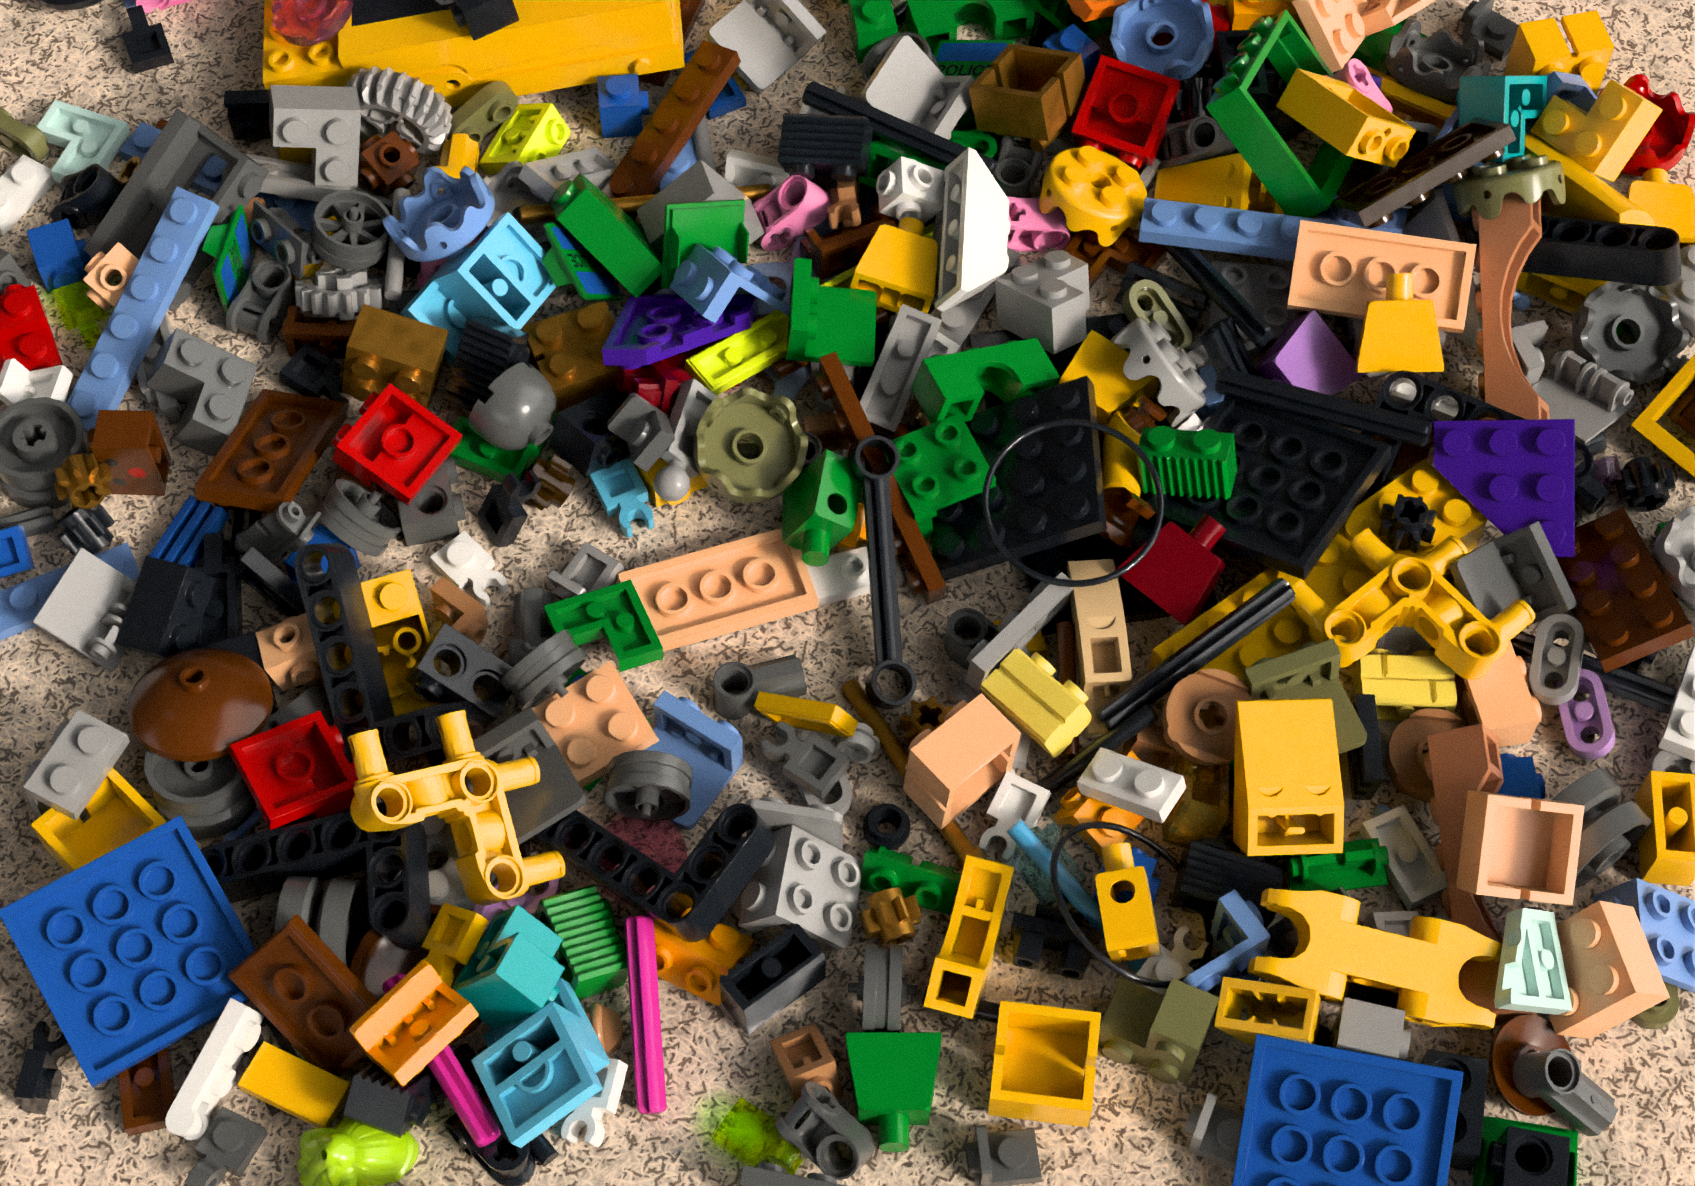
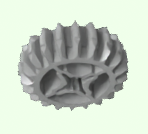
M372 66L370 70L360 68L358 73L352 74L350 80L346 82L345 87H356L361 108L360 139L368 140L376 134L383 138L394 130L401 139H407L414 146L418 157L421 154L432 155L433 151H439L442 144L445 143L452 126L451 120L453 115L450 113L451 106L444 102L445 96L434 92V86L425 85L420 82L419 77H410L405 71L398 73L394 72L390 67L381 70L376 66Z

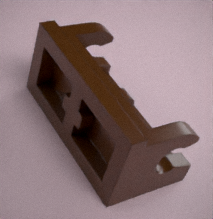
M879 203L871 205L874 214L867 216V220L862 221L859 226L845 227L820 237L813 227L803 229L806 238L800 240V249L806 259H812V268L820 280L845 272L858 265L880 225L887 224L898 228L897 223L890 216L879 213Z
M290 305L282 332L289 357H293L302 345L306 343L329 358L345 359L347 344L357 319L339 320V318L304 317V314H299V306Z

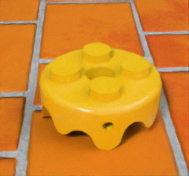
M1082 146L1061 151L1051 160L1042 179L1039 209L1045 214L1053 212L1057 207L1061 208L1065 214L1068 229L1074 232L1093 230L1097 233L1099 244L1106 247L1116 242L1128 227L1132 230L1135 229L1143 213L1147 191L1143 181L1140 179L1139 173L1135 169L1129 167L1113 155L1092 146Z

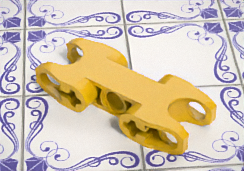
M1268 888L1262 892L1260 905L1292 921L1297 930L1298 945L1293 955L1289 958L1272 956L1250 958L1248 973L1273 984L1318 990L1322 1001L1337 1003L1343 1002L1346 981L1398 993L1396 1009L1406 1011L1404 1020L1429 1027H1466L1483 1030L1494 1028L1496 1014L1492 1013L1489 1009L1477 1006L1466 1000L1459 989L1458 974L1463 963L1467 960L1498 962L1501 957V943L1481 935L1465 925L1425 916L1412 917L1408 937L1357 925L1361 902L1351 897L1323 890L1294 891Z

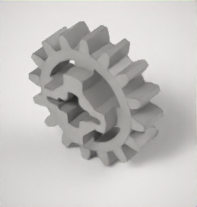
M331 265L329 269L316 271L315 276H303V280L296 281V306H301L302 311L312 310L313 314H318L320 317L329 316L339 318V320L355 319V316L359 315L363 304L379 309L382 308L383 304H389V300L384 297L385 278H383V274L372 275V271H367L366 268L345 269Z

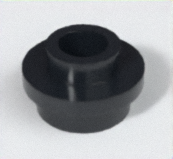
M884 803L872 808L866 814L863 821V833L867 842L873 847L879 849L882 845L888 850H894L901 847L909 838L911 828L909 817L898 806ZM883 823H890L895 827V831L885 834L881 833L878 827Z

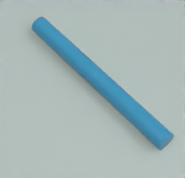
M1021 819L1018 820L1007 830V834L1051 881L1050 861L1052 853ZM1058 860L1057 874L1061 893L1095 930L1101 931V936L1105 940L1099 904ZM1148 958L1127 961L1125 963L1136 974Z

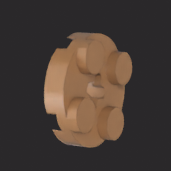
M1219 669L1200 670L1183 678L1170 690L1163 704L1162 723L1164 727V740L1182 757L1193 763L1204 766L1230 763L1234 760L1236 700H1252L1248 694L1249 688L1237 676ZM1209 706L1215 707L1217 709L1216 717L1222 719V725H1214L1211 729L1205 727L1203 720L1199 718V711L1205 712Z
M1428 708L1410 714L1407 719L1398 724L1389 737L1385 752L1386 765L1393 778V784L1398 791L1410 795L1419 801L1430 803V798L1435 797L1433 780H1430L1427 776L1422 755L1428 751L1427 735L1466 727L1461 723L1463 721L1462 718L1447 710Z

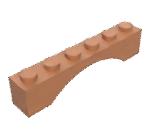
M1509 192L1503 197L1502 211L1495 219L1486 220L1482 218L1475 206L1472 207L1473 226L1475 231H1479V247H1476L1474 266L1476 272L1480 273L1481 288L1475 291V305L1478 314L1482 315V331L1477 332L1476 343L1479 356L1484 359V373H1479L1478 389L1480 397L1485 399V403L1526 420L1550 419L1549 405L1533 389L1521 369L1514 350L1511 331L1512 300L1518 277L1528 256L1542 238L1541 198L1533 204H1528L1516 192ZM1486 417V418H1482V419H1480V420H1495V419Z
M1483 723L1427 735L1429 752L1424 753L1423 760L1427 776L1430 780H1433L1435 797L1430 798V811L1434 823L1439 826L1441 843L1436 844V856L1441 870L1446 874L1447 889H1444L1442 892L1445 912L1449 918H1452V922L1465 925L1475 932L1502 944L1503 937L1498 932L1486 907L1484 895H1477L1456 888L1467 792L1472 790L1498 793L1504 783L1498 737ZM1467 960L1463 963L1459 972V989L1466 1000L1495 1013V1024L1506 1022L1520 1015L1539 1016L1538 1013L1495 1008L1494 998L1500 960L1498 962Z

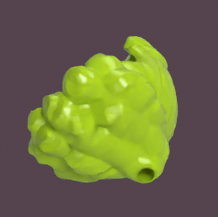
M344 1118L333 1128H312L302 1133L299 1137L300 1158L297 1161V1170L300 1173L299 1181L301 1186H383L393 1184L399 1181L416 1162L419 1144L415 1137L410 1134V1131H406L405 1135L402 1134L401 1138Z

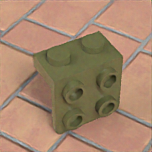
M1333 638L1321 643H1306L1297 648L1295 652L1277 658L1266 657L1253 663L1251 667L1244 669V683L1249 688L1248 694L1252 700L1331 698L1338 755L1359 748L1366 742L1367 732L1339 680L1341 653Z

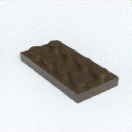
M1476 117L1401 160L1395 168L1389 167L1334 199L1331 203V208L1337 218L1362 227H1378L1392 218L1391 212L1403 205L1407 207L1413 206L1427 199L1430 196L1429 190L1441 183L1448 185L1462 179L1468 173L1466 169L1477 162L1486 163L1500 157L1505 152L1504 147L1516 140L1515 135L1509 124Z

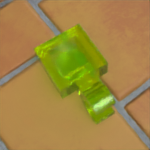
M82 280L54 289L53 293L66 330L79 327L85 345L89 349L96 346L101 336L96 321L107 318L108 315L107 312L86 295L91 288Z
M742 1097L739 1098L711 1136L712 1143L747 1166L756 1167L763 1158L769 1163L785 1168L787 1174L794 1175L803 1163V1159L799 1157L801 1151L785 1139L778 1138L780 1133L775 1127V1119Z

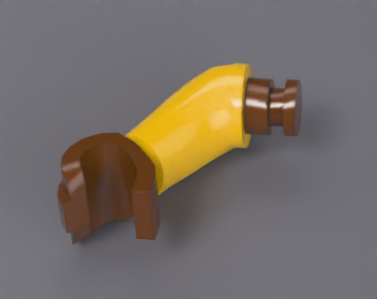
M1144 394L1138 399L1140 403L1138 408L1132 406L1126 413L1117 410L1107 424L1108 427L1121 432L1137 445H1139L1143 427L1154 428L1156 427L1154 423L1156 420L1163 421L1167 416L1166 412L1153 399ZM1104 432L1102 479L1107 531L1100 532L1099 535L1113 545L1124 546L1129 550L1132 542V530L1139 516L1141 515L1149 520L1155 512L1149 503L1140 498L1141 485L1136 453L1119 439Z

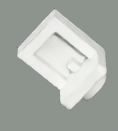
M15 358L7 359L0 373V400L7 406L27 398L49 397L65 402L74 374L63 365L29 371Z

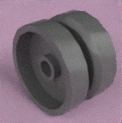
M49 397L27 398L9 405L0 413V483L6 495L19 506L33 509L48 505L51 509H57L70 503L69 498L59 500L54 488V483L57 481L54 469L61 467L64 460L71 455H90L87 445L88 436L79 415L65 402Z
M149 750L145 753L144 773L159 814L167 822L181 815L194 839L216 838L236 830L253 813L257 804L230 754L212 760L183 762L163 758Z
M1602 768L1589 772L1552 799L1584 806L1575 889L1585 885L1622 858L1644 836L1652 822L1636 802L1625 801L1618 803L1622 787Z
M288 876L279 897L275 932L295 914H298L350 970L354 953L366 935L367 901L362 880L333 878L324 891L322 884L316 877Z

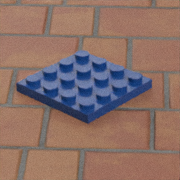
M181 815L0 909L2 921L92 1088L220 1018L230 998L244 1005L251 1001L227 974L253 952L255 947Z
M1256 1034L1232 1186H1447L1464 1072Z

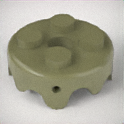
M1530 154L1506 158L1504 159L1505 164L1490 166V163L1473 165L1466 169L1468 173L1465 177L1453 183L1454 198L1461 218L1470 217L1473 206L1477 208L1482 218L1486 220L1497 218L1502 211L1503 197L1509 192H1516L1528 204L1537 202L1545 190L1549 193L1553 204L1559 205L1566 202L1562 163L1556 160H1548L1547 155L1531 157Z
M749 387L740 389L720 399L719 397L715 398L697 424L693 437L694 460L703 480L712 490L724 498L739 503L754 504L766 502L781 495L801 473L808 449V437L802 431L797 421L794 403L783 395H769ZM743 438L754 440L760 448L759 457L755 459L744 458L738 452L737 441Z

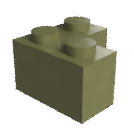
M1120 978L1100 1024L1098 1047L1102 1048V1053L1107 1058L1117 1063L1129 1064L1130 1061L1149 1068V1073L1162 1082L1175 1084L1178 1080L1188 1084L1209 1034L1220 997L1174 978L1171 979L1165 996Z

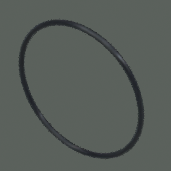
M1063 419L1031 427L1017 435L1002 448L990 465L984 481L982 511L986 528L995 546L1017 569L1034 579L1048 584L1064 587H1087L1118 578L1135 567L1147 555L1161 530L1164 517V494L1154 465L1144 451L1130 438L1100 423L1079 419ZM1062 426H1080L1096 429L1110 434L1125 443L1141 458L1147 467L1157 494L1155 525L1150 538L1139 554L1120 569L1093 579H1057L1028 568L1018 561L1000 541L993 527L989 511V491L992 478L1005 455L1016 444L1037 432Z
M1092 821L1072 827L1056 843L1050 861V878L1053 894L1067 925L1082 945L1112 971L1145 986L1168 988L1171 980H1153L1129 972L1108 959L1086 938L1074 922L1065 905L1059 887L1057 867L1062 847L1073 835L1083 830L1097 828L1118 831L1141 841L1162 856L1176 872H1178L1179 863L1150 838L1123 825ZM1202 916L1205 928V941L1209 944L1204 951L1202 960L1194 971L1206 965L1212 953L1213 936L1210 933L1212 925L1208 916ZM1187 976L1177 980L1183 981Z

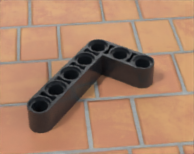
M1471 215L1468 222L1470 244H1477L1476 247H1479V231H1475ZM1541 215L1542 238L1528 256L1521 271L1648 286H1666L1674 283L1681 276L1679 235L1673 229L1666 227Z
M1404 370L1394 372L1388 376L1373 406L1427 420L1432 424V430H1434V421H1439L1432 414L1433 408L1438 402L1443 400L1452 401L1458 407L1457 415L1450 421H1473L1486 417L1495 420H1526L1418 374ZM1408 383L1415 387L1417 390L1416 396L1411 402L1399 404L1392 400V390L1398 384ZM1361 432V435L1373 438V434ZM1394 440V442L1390 443L1391 458L1380 472L1376 482L1370 486L1364 496H1372L1386 486L1405 445L1404 442ZM1575 440V453L1581 455L1586 464L1582 472L1575 474V485H1580L1591 475L1594 459L1589 447Z
M339 543L308 544L302 547L296 554L294 561L295 573L334 724L342 736L345 746L343 753L348 762L350 763L354 760L347 737L373 729H378L387 765L442 750L443 744L435 718L461 710L466 712L472 740H475L483 730L484 716L480 708L468 700L438 704L399 716L394 715L355 560L351 551L345 545ZM324 555L328 560L326 573L321 568V561ZM335 600L340 606L338 619L335 618L333 613ZM346 646L350 648L352 653L350 665L345 659L344 652ZM358 691L362 694L364 700L362 710L359 709L356 703ZM410 725H412L417 732V741L415 745L411 742L409 738Z
M385 802L376 803L379 812L386 816L387 807ZM351 810L200 849L230 903L282 891L283 884L288 876L316 877L321 881L367 869L369 919L375 931L396 947L403 950H413L423 944L432 925L427 840L425 828L420 822L398 829L394 834H392L394 830L367 832L360 829L354 823ZM402 870L400 876L394 880L395 876ZM405 915L403 921L396 926L399 919Z
M745 803L733 804L719 815L675 874L577 810L534 835L547 850H558L566 863L645 916L652 917L654 922L686 942H698L705 939L712 932L770 855L775 842L772 830L750 805ZM747 830H750V832L746 836L741 838L742 834H744ZM620 863V865L615 870H613L614 867ZM721 868L716 876L711 877L716 870ZM656 885L651 892L647 893L652 886ZM691 908L685 916L681 917L686 909Z

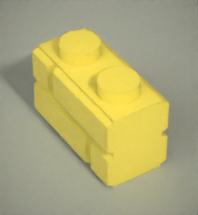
M1019 648L1014 649L1000 663V668L995 669L981 683L980 690L1000 712L1053 758L1058 757L1072 743L1073 738L1077 737L1092 721L1093 716L1085 706V702L1089 698L1069 679L1062 685L1052 677L1056 670L1037 652L1029 657Z
M1377 648L1355 663L1353 669L1354 696L1356 694L1375 695L1378 721H1403L1410 714L1428 708L1443 709L1454 713L1457 703L1456 683L1454 681L1455 672L1445 665L1434 654L1435 651L1419 650L1411 655H1394L1390 650Z

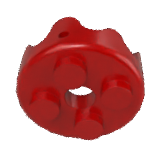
M1633 75L1623 85L1663 109L1646 134V137L1643 138L1620 172L1625 175L1642 177L1647 170L1653 168L1668 171L1675 167L1683 158L1695 128V112H1685L1677 93L1656 94L1650 89L1649 79L1646 75Z

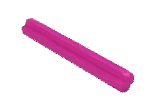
M637 915L626 918L624 922L636 1102L639 1113L658 1114L666 1110L667 1104L654 921L650 916Z
M399 973L386 980L382 985L384 994L389 992L406 975ZM447 1045L427 1065L476 1146L479 1148L485 1147L500 1136L499 1126L450 1046Z

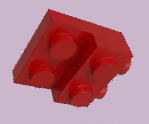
M1101 54L1071 130L1074 140L1080 142L1078 148L1092 146L1100 151L1104 150L1116 154L1118 159L1135 170H1139L1142 164L1152 167L1167 129L1166 121L1181 86L1180 80Z
M13 284L6 287L2 291V295H0V373L5 360L15 358L29 371L63 365L35 285L26 287L22 284Z
M389 383L380 395L375 391L369 395L359 410V414L362 416L353 426L346 423L337 433L332 442V445L336 447L332 461L367 486H370L374 481L408 506L459 445L463 435Z
M320 710L230 744V755L270 830L312 814L314 819L350 809L352 799L355 796L353 787H355L354 782L359 780L354 761L348 762L343 753L345 746L338 728L334 724L328 726Z

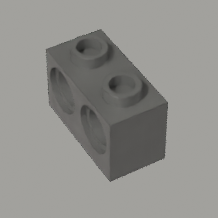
M449 457L445 460L408 506L397 499L407 547L455 538L460 534L458 521L465 520L466 516L461 493L452 494L451 484L459 483L454 457ZM438 510V512H436V513L426 514V513H428V512H430V511Z

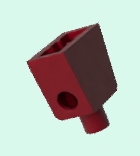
M1207 513L1203 514L1189 533H1186L1174 522L1170 521L1161 528L1154 545L1147 555L1135 567L1121 575V577L1183 626H1186L1198 617L1225 568L1224 562L1210 550L1227 529ZM1144 543L1136 552H1134L1127 560H1125L1117 568V570L1126 565L1127 563H1129L1137 554H1139V552L1142 550L1146 543Z

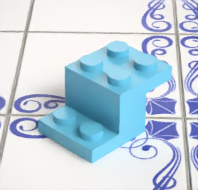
M506 212L496 219L476 244L465 248L459 256L447 259L400 313L404 317L448 330L443 356L453 366L456 360L455 356L458 353V347L461 344L460 339L466 327L465 322L469 318L488 316L513 328L521 329L552 293L556 286L542 262L547 253L509 212Z
M562 978L556 984L559 987V992L554 1001H551L541 1010L525 1016L520 1022L516 1023L513 1021L496 1029L491 1028L482 1035L488 1048L471 1060L510 1143L519 1148L525 1146L601 1091L603 1087L596 1073L611 1063L571 984Z

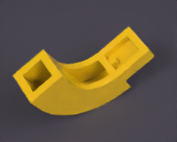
M970 854L966 855L948 930L940 953L935 957L924 1007L973 1019L999 938L1015 866Z

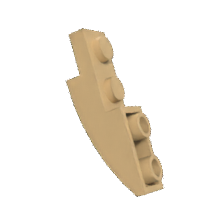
M1113 559L1067 562V574L1071 580L1093 579L1116 571ZM1118 578L1094 586L1074 587L1070 596L1071 616L1075 630V652L1078 653L1081 690L1089 698L1085 702V706L1093 716L1092 721L1085 728V738L1101 737L1108 732L1098 719L1097 710L1130 686L1132 682L1127 630Z

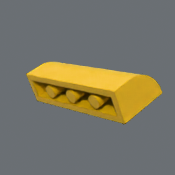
M1525 133L1524 155L1530 154L1531 157L1547 155L1548 160L1560 161L1563 167L1566 202L1559 205L1553 204L1549 193L1545 190L1541 197V210L1544 213L1555 217L1655 226L1651 215L1537 135Z

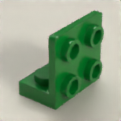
M795 258L790 286L786 360L819 363L820 357L836 351L842 365L872 367L875 359L877 293L870 290L819 286V277H811L812 259Z
M960 414L952 415L937 423L891 440L896 445L900 456L899 466L894 472V476L924 540L928 539L933 532L932 518L937 516V510L983 492L984 481L990 466ZM995 475L992 478L990 489L996 486Z

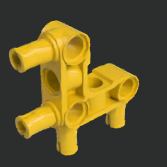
M1369 528L1360 532L1353 539L1349 550L1369 567L1376 575L1339 605L1331 607L1301 579L1291 586L1295 592V600L1288 605L1309 626L1308 633L1314 642L1321 643L1332 638L1334 639L1341 653L1340 668L1347 667L1366 656L1375 648L1378 639L1395 626L1402 627L1405 625L1407 628L1413 627L1436 649L1434 654L1445 665L1462 678L1469 680L1480 679L1486 676L1493 663L1507 652L1509 641L1533 623L1535 619V613L1529 604L1522 599H1516L1489 620L1443 577L1451 571L1450 564L1453 561L1468 554L1467 548L1457 537L1453 535L1448 536L1425 556L1408 557L1402 554L1396 555ZM1401 583L1410 584L1413 587H1415V589L1405 588L1401 585ZM1333 635L1344 636L1350 642L1338 641ZM1468 647H1475L1483 654L1473 653Z
M465 710L444 714L435 718L446 760L442 762V765L399 775H394V772H388L378 729L360 732L347 737L359 779L354 782L355 787H353L355 796L350 806L354 823L360 829L367 832H378L405 828L423 821L425 817L437 815L439 819L444 818L445 823L451 825L459 856L455 862L464 891L473 903L480 906H489L521 897L528 890L529 886L558 879L565 875V862L558 850L524 858L521 857L504 792L534 785L539 782L540 769L536 759L529 756L498 764L492 760L485 759L484 756H481V752L475 751ZM465 776L471 780L473 794L465 787ZM377 796L384 800L386 804V816L382 815L376 806ZM491 871L496 875L498 879L497 890L492 886L490 882Z

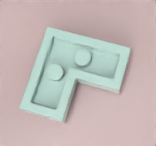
M54 100L36 126L46 136L47 143L65 148L51 169L53 179L58 183H61L63 177L84 170L91 164L96 163L107 170L119 149L131 134L128 123L58 100Z

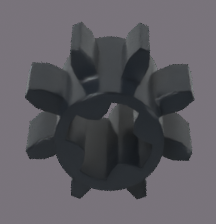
M1192 78L1181 80V86L1169 115L1176 114V117H1180V122L1199 116L1211 117V113L1206 108V105L1215 90L1212 87H1208V79Z
M1648 456L1638 457L1627 462L1620 471L1622 479L1615 481L1620 501L1627 500L1629 507H1634L1635 510L1640 512H1650L1664 506L1667 499L1670 498L1668 490L1676 487L1671 468H1664L1661 460L1656 461Z
M1398 494L1394 507L1389 504H1383L1379 515L1382 522L1378 536H1386L1388 542L1392 545L1391 549L1394 551L1400 549L1411 550L1413 553H1416L1420 540L1431 543L1436 531L1432 525L1437 512L1435 510H1428L1421 496L1418 498L1404 497L1402 494Z
M100 504L93 509H81L78 507L71 509L58 521L64 531L57 537L72 555L78 552L81 547L94 555L114 538L108 528L115 521Z

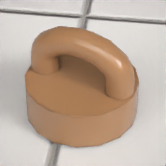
M595 1002L584 1011L607 1056H609L622 1043L624 1032L621 1019L614 1010Z

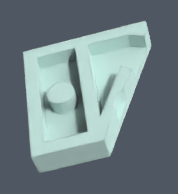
M1521 908L1507 913L1494 998L1495 1008L1552 1015L1573 1010L1554 912Z

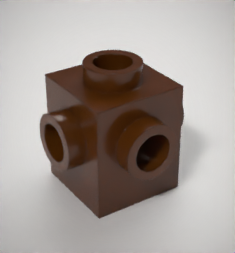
M394 130L383 138L376 134L360 147L358 177L368 190L386 198L395 189H409L416 182L414 176L420 164L418 153L407 139H401Z

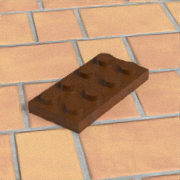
M262 389L196 482V500L212 502L220 506H235L258 510L266 514L284 502L291 503L347 418L346 402Z
M1624 507L1575 528V557H1556L1578 604L1571 610L1576 619L1581 623L1584 634L1605 673L1695 636L1691 623Z

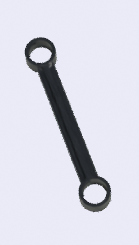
M872 435L864 438L852 451L849 459V468L854 478L863 485L876 667L866 678L865 691L876 707L890 710L902 706L911 699L915 693L917 681L915 673L908 664L903 662L889 483V478L899 466L900 456L896 445L890 439L880 435ZM865 447H875L881 450L888 459V471L880 475L868 472L860 461L862 449ZM883 669L893 670L903 678L905 694L902 698L889 700L880 694L876 686L877 676Z

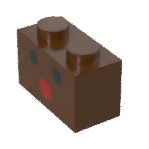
M99 410L96 426L89 429L87 445L89 453L95 455L98 464H108L113 478L108 482L111 494L164 496L171 457L153 411Z

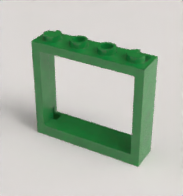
M1287 9L1272 18L1270 16L1266 18L1262 16L1249 27L1250 35L1238 45L1239 53L1225 66L1227 70L1225 76L1214 84L1213 89L1215 92L1207 103L1206 108L1286 215L1312 218L1329 209L1354 157L1346 156L1324 140L1311 166L1306 171L1247 91L1266 57L1287 85L1297 68L1323 76L1334 75Z

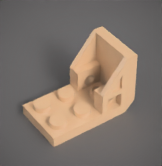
M1293 0L1292 3L1314 48L1333 73L1343 69L1345 62L1351 58L1366 36L1398 24L1436 0Z

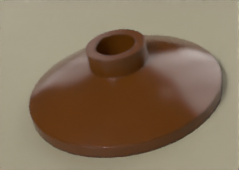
M1520 1015L1507 1020L1494 1035L1489 1053L1492 1081L1501 1098L1513 1110L1526 1116L1535 1117L1545 1116L1556 1110L1541 1098H1528L1521 1094L1513 1080L1515 1061L1520 1055L1528 1052L1557 1048L1571 1051L1566 1038L1555 1034L1552 1023L1537 1015Z

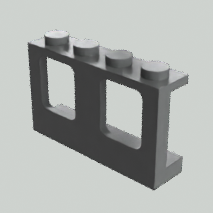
M176 109L83 250L94 257L100 251L107 254L119 242L139 260L176 187L178 186L188 191L212 155H217L234 168L212 199L220 208L211 226L229 224L234 210H237L238 205H243V209H245L250 200L261 190L263 181L269 171L204 124ZM208 232L169 307L171 311H175L188 299L192 287L204 269L214 260L213 256L202 251Z

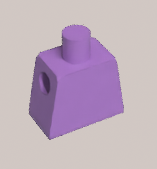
M1311 310L1292 320L1257 365V372L1262 378L1331 396L1365 375V373L1355 372V360L1315 310Z

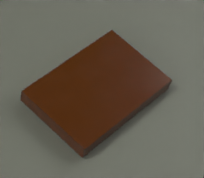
M295 914L227 974L310 1064L339 1077L366 1055L365 1051L349 1032V1029L378 1000L298 914Z

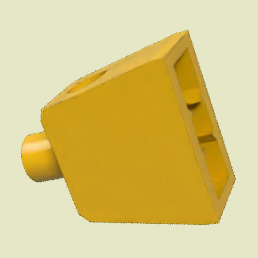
M1660 168L1649 169L1643 174L1642 181L1636 180L1631 182L1625 196L1627 199L1650 214L1655 226L1671 228L1679 235L1680 249L1695 244V197L1691 187L1684 184L1669 183L1667 171Z
M913 217L902 218L898 228L887 224L880 225L855 269L850 289L875 291L877 293L876 306H881L889 311L898 313L901 305L905 304L928 314L935 294L938 243L934 239L922 236L924 225L920 220Z
M1413 273L1386 274V301H1367L1355 372H1397L1402 370L1409 372H1444L1433 300H1413Z
M1092 330L1061 376L1059 384L1087 375L1094 384L1097 423L1107 426L1117 410L1126 413L1132 406L1138 408L1140 405L1138 399L1143 394L1154 400L1157 394L1159 378L1148 375L1139 380L1128 379L1123 373V366L1130 353L1120 349L1116 344ZM1098 430L1099 434L1104 435V432Z
M1116 843L1102 847L1105 872L1095 874L1094 876L1106 948L1111 960L1114 963L1162 956L1149 883L1144 866H1134L1130 843ZM1125 890L1132 891L1133 898L1126 903L1117 902L1116 896L1120 892Z
M1223 976L1214 1024L1216 1028L1245 1044L1253 1046L1255 1045L1256 1034L1317 1045L1323 1007L1318 990ZM1245 1004L1247 1006L1246 1021L1241 1020V1011Z

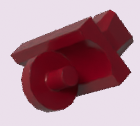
M658 361L631 370L618 367L616 388L620 392L629 393V395L631 393L638 394L666 413L668 418H670L672 412L670 406H674L682 382L692 379V377L682 368L674 367L668 369L662 361Z

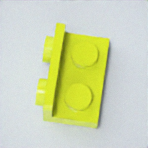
M552 103L517 104L513 115L503 122L479 161V165L486 175H496L506 164L512 161H519L524 166L528 162L558 156L571 131Z

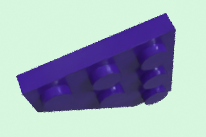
M734 294L715 324L699 314L679 295H640L637 298L634 295H630L602 348L603 364L618 365L619 368L626 370L637 369L643 365L661 361L749 329L758 312L757 297L753 294Z
M1575 419L1434 421V467L1503 534H1507L1539 521L1555 557H1575Z

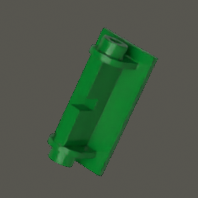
M1378 838L1343 842V853L1283 855L1290 890H1323L1330 892L1340 886H1343L1344 890L1347 891L1388 885L1384 865L1389 864V854L1386 846H1380Z
M882 845L879 849L870 847L869 851H865L860 889L877 893L885 889L898 887L901 888L904 899L915 895L919 906L948 915L951 914L955 893L958 891L962 875L954 872L955 867H946L922 860L920 866L913 865L912 856L888 850Z

